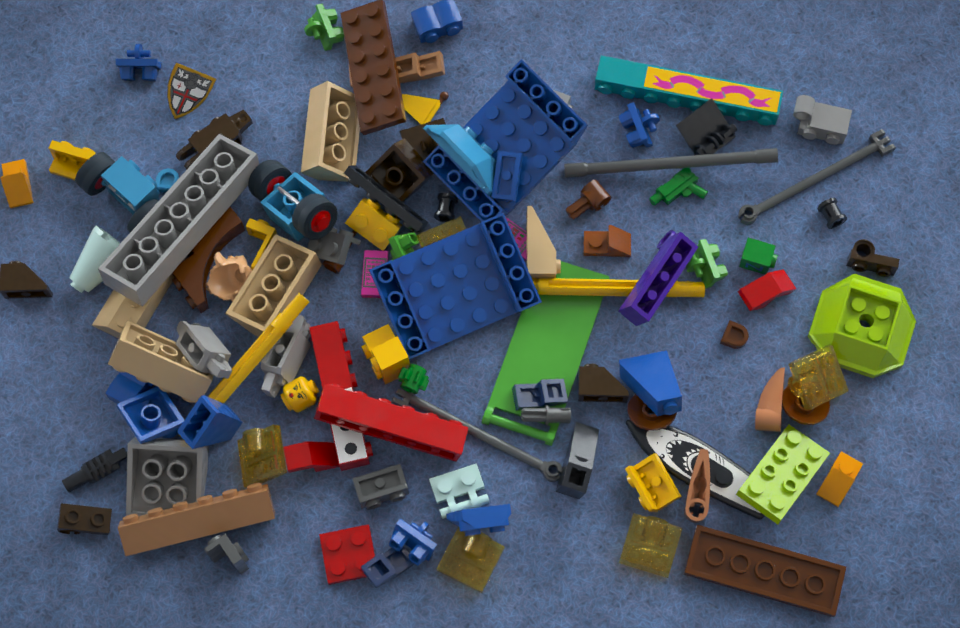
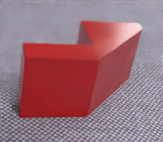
M784 269L765 274L737 292L749 311L766 307L776 297L791 294L796 287Z
M307 441L283 447L289 473L314 468L315 472L340 467L335 444L332 442Z

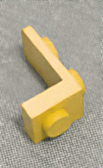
M249 218L246 224L248 234L263 240L250 267L253 270L277 232L268 222Z

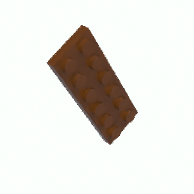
M377 0L340 13L360 132L363 135H367L407 122L385 2Z
M697 525L684 575L835 617L846 566Z

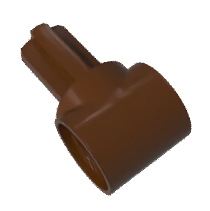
M596 179L592 180L581 190V198L566 208V213L574 220L588 209L599 211L602 209L601 206H606L612 197Z

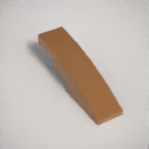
M440 51L422 56L411 53L395 58L400 83L445 75L443 54ZM349 67L350 86L353 87Z

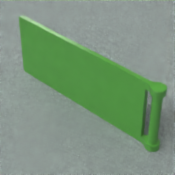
M562 261L561 273L556 274V278L562 279L610 278L607 275ZM539 295L541 303L521 312L488 406L484 412L482 424L488 426L493 424L545 441L546 445H553L560 423H549L547 426H550V429L546 432L494 415V409L521 417V411H516L512 387L515 384L538 383L544 379H564L567 398H569L604 296ZM566 404L552 406L549 408H565Z

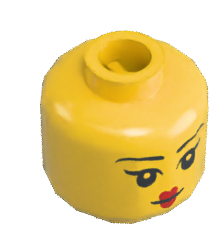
M300 376L283 386L281 398L289 411L294 410L299 413L317 402L316 394L319 390L312 379L308 381L305 377Z

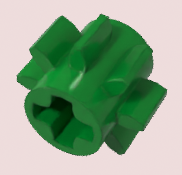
M410 364L408 369L402 367L398 376V381L402 382L400 387L411 394H417L419 389L425 391L429 382V377L425 376L426 369L416 364Z

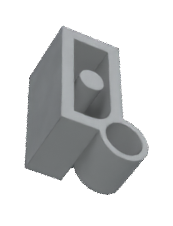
M800 95L796 99L793 116L800 120L797 134L810 140L816 138L825 140L832 145L843 144L847 136L852 110L818 103L811 96Z

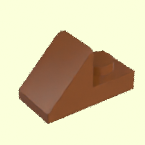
M613 225L608 226V231H584L583 256L631 257V234Z

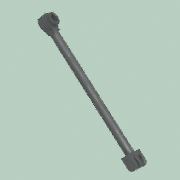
M881 129L870 135L869 140L871 144L758 205L742 206L738 213V219H741L742 224L751 225L761 213L876 151L883 157L894 151L896 147L894 144L887 147L884 146L891 140L888 136L881 140L879 139L886 134ZM749 210L752 212V215H744V211Z
M398 389L395 394L402 397L403 400L401 401L395 397L391 400L392 404L398 406H409V404H412L427 413L438 415L440 419L459 421L463 426L468 427V434L538 469L543 473L547 481L556 482L560 478L559 473L561 474L562 471L560 463L556 461H542L415 396V394ZM556 467L558 473L551 474L548 469Z

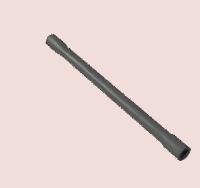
M777 148L693 156L597 163L564 164L565 178L594 174L745 163L778 162Z

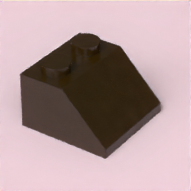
M405 138L394 143L365 172L402 202L414 194L434 175L433 171L423 162L424 159Z

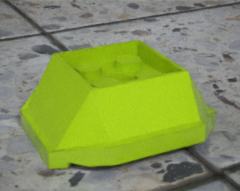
M852 274L822 291L808 338L815 345L826 363L870 378H876L903 366L916 320L901 288L861 275ZM864 320L868 322L870 327H863L859 321Z

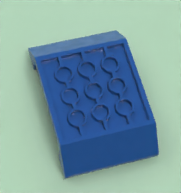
M522 59L505 76L508 81L463 127H470L478 135L475 140L480 145L484 142L492 149L494 153L491 156L496 162L498 151L523 154L516 202L491 198L440 145L423 161L481 222L501 213H504L505 216L508 215L576 146L588 126Z
M504 213L402 257L369 269L394 330L409 359L542 302Z

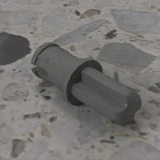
M545 405V408H523L521 410V420L523 422H544L545 425L549 423L570 424L571 408H549L548 405Z

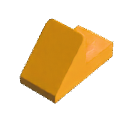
M25 159L1 164L3 176L0 179L9 207L15 208L34 203Z
M841 451L816 495L839 507L854 483L863 463Z

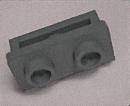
M332 228L321 239H310L307 249L316 252L319 259L341 265L345 264L350 243L360 245L361 240L353 238L354 233L341 229L337 233L338 229Z
M400 464L353 478L361 509H375L380 507L382 502L388 500L397 502L403 500L405 495L409 494Z
M226 534L213 537L207 543L208 546L204 548L214 563L227 555L240 574L249 569L245 563L249 558L238 542L232 544Z

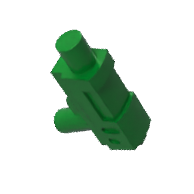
M683 168L663 186H659L656 189V193L649 198V201L654 206L661 200L669 205L680 195L689 197L692 194L704 200L708 191L696 184L699 178L691 172L690 168Z

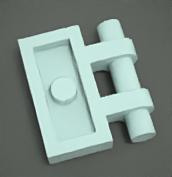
M477 464L429 479L437 504L445 501L448 504V507L439 509L442 519L446 518L448 513L463 509L479 508L490 503L487 494L479 497L476 494V491L484 489ZM468 494L469 500L456 504L454 498Z

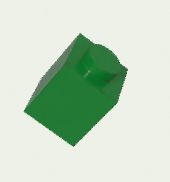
M748 237L739 267L764 275L767 274L769 268L774 269L778 255L774 254L776 245Z

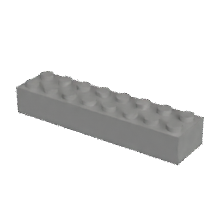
M218 134L98 268L104 284L143 307L248 186L252 171L259 165L257 154Z

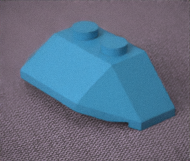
M459 124L426 125L423 129L487 195L491 196L496 169V160L491 156L494 153L492 149L484 142L480 145L475 140L478 135L468 126L463 128Z

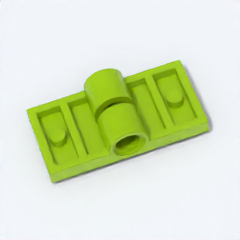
M788 424L736 495L778 525L829 456L830 452Z

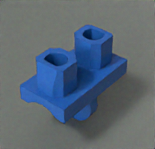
M136 44L134 50H127V57H135V59H116V66L120 68V77L123 81H134L135 69H142V80L156 81L158 69H161L162 63L158 62V59H143V57H151V51L143 50L142 44Z
M635 103L628 104L629 110L619 115V119L624 129L633 125L636 126L637 130L626 134L632 148L643 144L646 148L653 146L647 128H649L650 132L657 130L655 125L660 121L659 115L656 113L651 114L649 109L643 111L644 117L642 118L640 110L636 108Z
M401 518L396 523L389 542V546L396 551H400L405 545L411 548L412 551L409 553L408 558L417 566L423 561H429L432 558L437 544L432 541L433 536L427 532L429 527L427 522H424L421 526L414 522L409 525Z

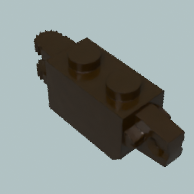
M244 110L230 117L225 113L220 117L214 118L208 126L192 134L191 138L188 139L189 143L177 152V159L182 161L192 154H196L186 161L184 167L187 170L218 134L241 145V134L253 124L252 119Z

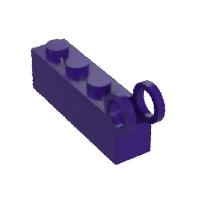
M670 230L663 236L657 245L659 251L618 310L635 326L650 321L698 249V246L682 232L676 234V232Z

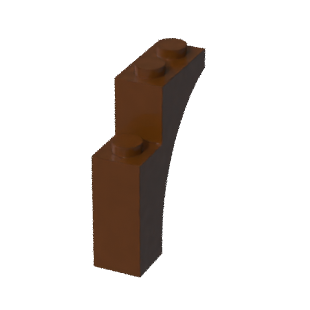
M231 206L188 254L189 258L180 263L172 272L174 278L171 281L179 292L184 290L188 295L185 297V300L192 309L197 307L200 313L209 309L206 283L214 262L215 253L221 252L231 240L245 231L241 219Z

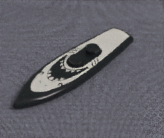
M631 420L626 421L629 431L641 449L648 456L653 453L658 454L667 472L687 485H690L700 449L708 450L710 497L758 520L765 517V515L736 495L740 487L750 476V473L726 455L692 434L669 425L666 428L651 431L637 427Z

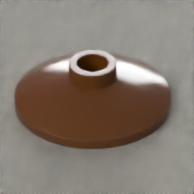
M808 381L790 383L784 389L782 396V407L785 413L800 424H818L827 417L830 411V402L826 393L819 386Z
M636 394L630 399L627 408L630 420L637 427L651 431L666 428L675 420L677 415L676 412L672 415L657 416Z

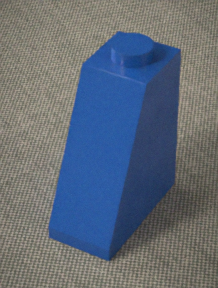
M667 350L619 360L620 379L657 416L672 415L682 411V395Z
M202 395L177 432L192 449L231 440L243 422L228 405Z

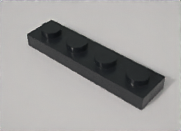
M348 166L343 173L349 177L348 182L356 188H363L367 192L366 196L376 203L378 201L385 206L384 210L388 214L401 218L404 221L403 225L413 232L415 230L417 232L424 230L429 223L358 166Z

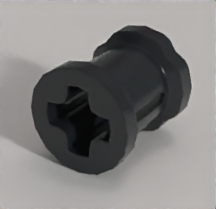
M439 193L437 197L439 204L437 211L434 213V218L441 222H454V208L459 199L451 193Z
M836 198L823 201L817 208L828 222L826 225L828 229L840 226L847 220L846 215L842 214L837 206L838 201Z

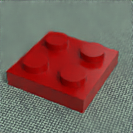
M369 524L319 534L328 585L367 577L360 568L375 557Z

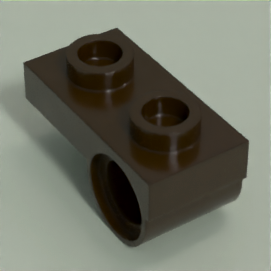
M861 239L851 249L846 266L852 267L857 272H865L867 270L876 272L881 277H889L890 275L894 276L900 259L875 254L873 243L869 240ZM857 251H863L867 256L862 257Z
M61 503L57 530L63 534L74 532V534L109 535L112 509Z

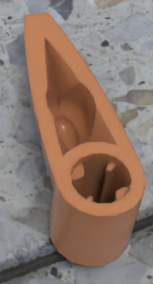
M785 367L778 369L763 389L758 407L756 408L755 430L781 432Z
M700 449L691 476L684 510L686 518L694 523L703 521L709 510L710 463L709 453L706 449ZM695 504L700 505L699 509H703V513H699L698 517L692 516L693 512H689V508H693Z

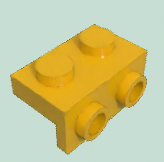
M52 140L49 150L54 160L49 171L51 174L75 180L81 166L96 153L90 148L83 147L81 149L74 147L66 141L57 142Z
M364 197L345 224L384 251L390 243L388 239L396 235L402 224L397 216L393 217L380 209L381 205L378 202L376 203L370 198Z
M653 453L638 464L625 468L628 473L626 476L627 481L633 488L637 489L640 495L638 497L639 502L645 510L658 512L682 497L658 454Z

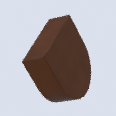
M729 320L720 344L733 349L742 348L748 341L749 334L747 329L743 325Z

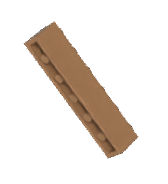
M254 483L247 486L245 490L237 491V489H230L224 491L221 496L212 497V495L200 497L197 499L198 502L188 504L187 501L174 504L173 508L163 510L160 507L151 509L147 512L148 514L138 516V514L127 515L122 518L123 520L118 525L125 556L275 519V509L268 484Z

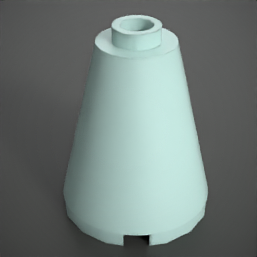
M96 225L69 277L72 280L70 285L81 293L84 290L90 292L103 280L98 268L120 245V242Z

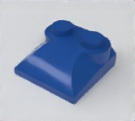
M158 386L117 404L118 410L140 444L160 437H175L178 434V429L184 422L183 417L167 393Z
M510 504L463 509L446 514V518L459 527L460 532L465 531L466 536L481 534L480 529L489 528L490 533L505 531L504 526L509 525L508 517L511 515Z

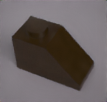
M11 261L9 264H1L0 293L5 299L53 297V293L48 285L25 263Z
M597 364L579 366L578 402H628L629 391L605 367H599Z

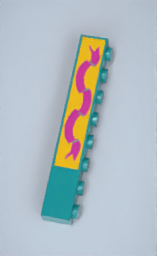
M602 55L599 61L594 90H599L602 94L614 93L627 99L635 97L644 99L648 103H665L672 108L686 107L693 112L712 98L723 116L735 117L739 121H757L764 126L776 125L783 95L782 90Z

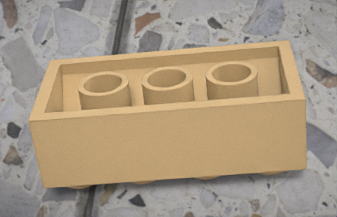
M329 81L310 89L301 173L316 180L348 182L349 177L343 173L348 166L356 165L360 133L354 93Z
M275 234L226 311V315L250 333L259 337L298 293L302 295L305 293L322 265L316 252Z
M170 274L143 307L113 290L92 326L116 338L120 337L127 320L145 328L170 287L171 280L174 278L173 274Z
M128 320L108 362V365H111L116 371L127 372L141 382L152 383L162 391L177 394L183 400L190 403H196L200 396L206 394L213 379L210 373L196 370L178 348L175 341Z

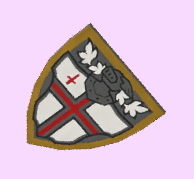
M175 62L167 84V99L174 119L185 116L198 108L209 95L216 78Z

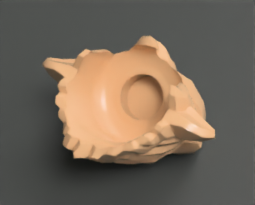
M217 252L214 256L216 265L210 270L206 290L210 291L209 294H214V296H218L224 301L231 300L233 302L252 270L247 265L244 255L228 256L226 259L220 252Z

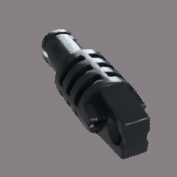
M121 448L114 453L108 449L82 464L81 470L62 480L68 493L88 482L90 484L95 483L120 469L121 467L118 463L127 458L126 449Z

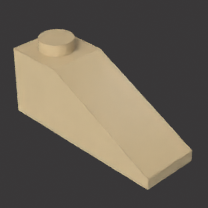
M527 206V269L531 278L534 279L556 278V274L561 273V259H556V250L534 208Z

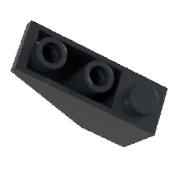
M575 422L556 492L576 499H580L586 493L593 469L599 429Z

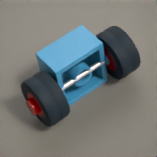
M99 152L90 157L81 166L75 177L77 185L88 195H97L107 188L108 192L133 214L127 225L129 233L160 200V192L156 188L157 183L149 175L144 177L139 172L140 168L131 159L127 161L122 156L115 162L106 153Z
M276 160L263 161L252 171L248 182L251 194L261 201L260 203L270 220L299 242L304 236L311 240H318L332 230L338 216L336 206L325 197L324 193L298 173L294 172L292 174L288 168Z

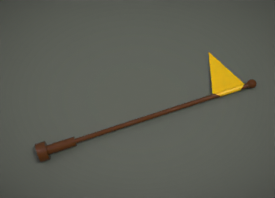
M445 91L440 93L439 100L402 94L404 110L419 124L430 122L443 101L449 97ZM355 230L352 231L354 233L353 238L357 233ZM326 260L322 263L326 269L335 274H339L344 266Z

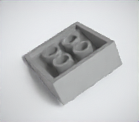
M134 437L128 443L126 516L130 514L146 515L149 510L160 507L163 510L173 508L174 504L187 501L188 504L198 502L197 499L205 494L209 445L192 449L185 440L162 438L140 444L138 439Z

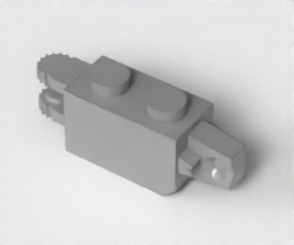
M298 315L295 318L293 324L264 356L261 362V370L265 374L261 390L266 396L275 398L282 386L294 380L311 346L308 341L310 337L309 327L311 326L302 315Z
M180 321L176 329L179 334L176 345L191 365L200 372L228 379L233 371L228 364L231 353L210 327L200 326L201 324L199 323L190 325L187 321Z

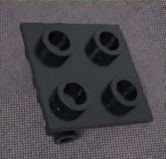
M712 98L676 124V127L694 155L714 154L736 137L735 132L737 131L733 123L730 125L727 123Z

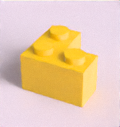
M389 324L362 336L364 345L361 346L362 351L367 359L370 358L372 370L378 380L382 378L386 385L398 379L402 367L408 369L410 365L409 357L398 336L395 337Z

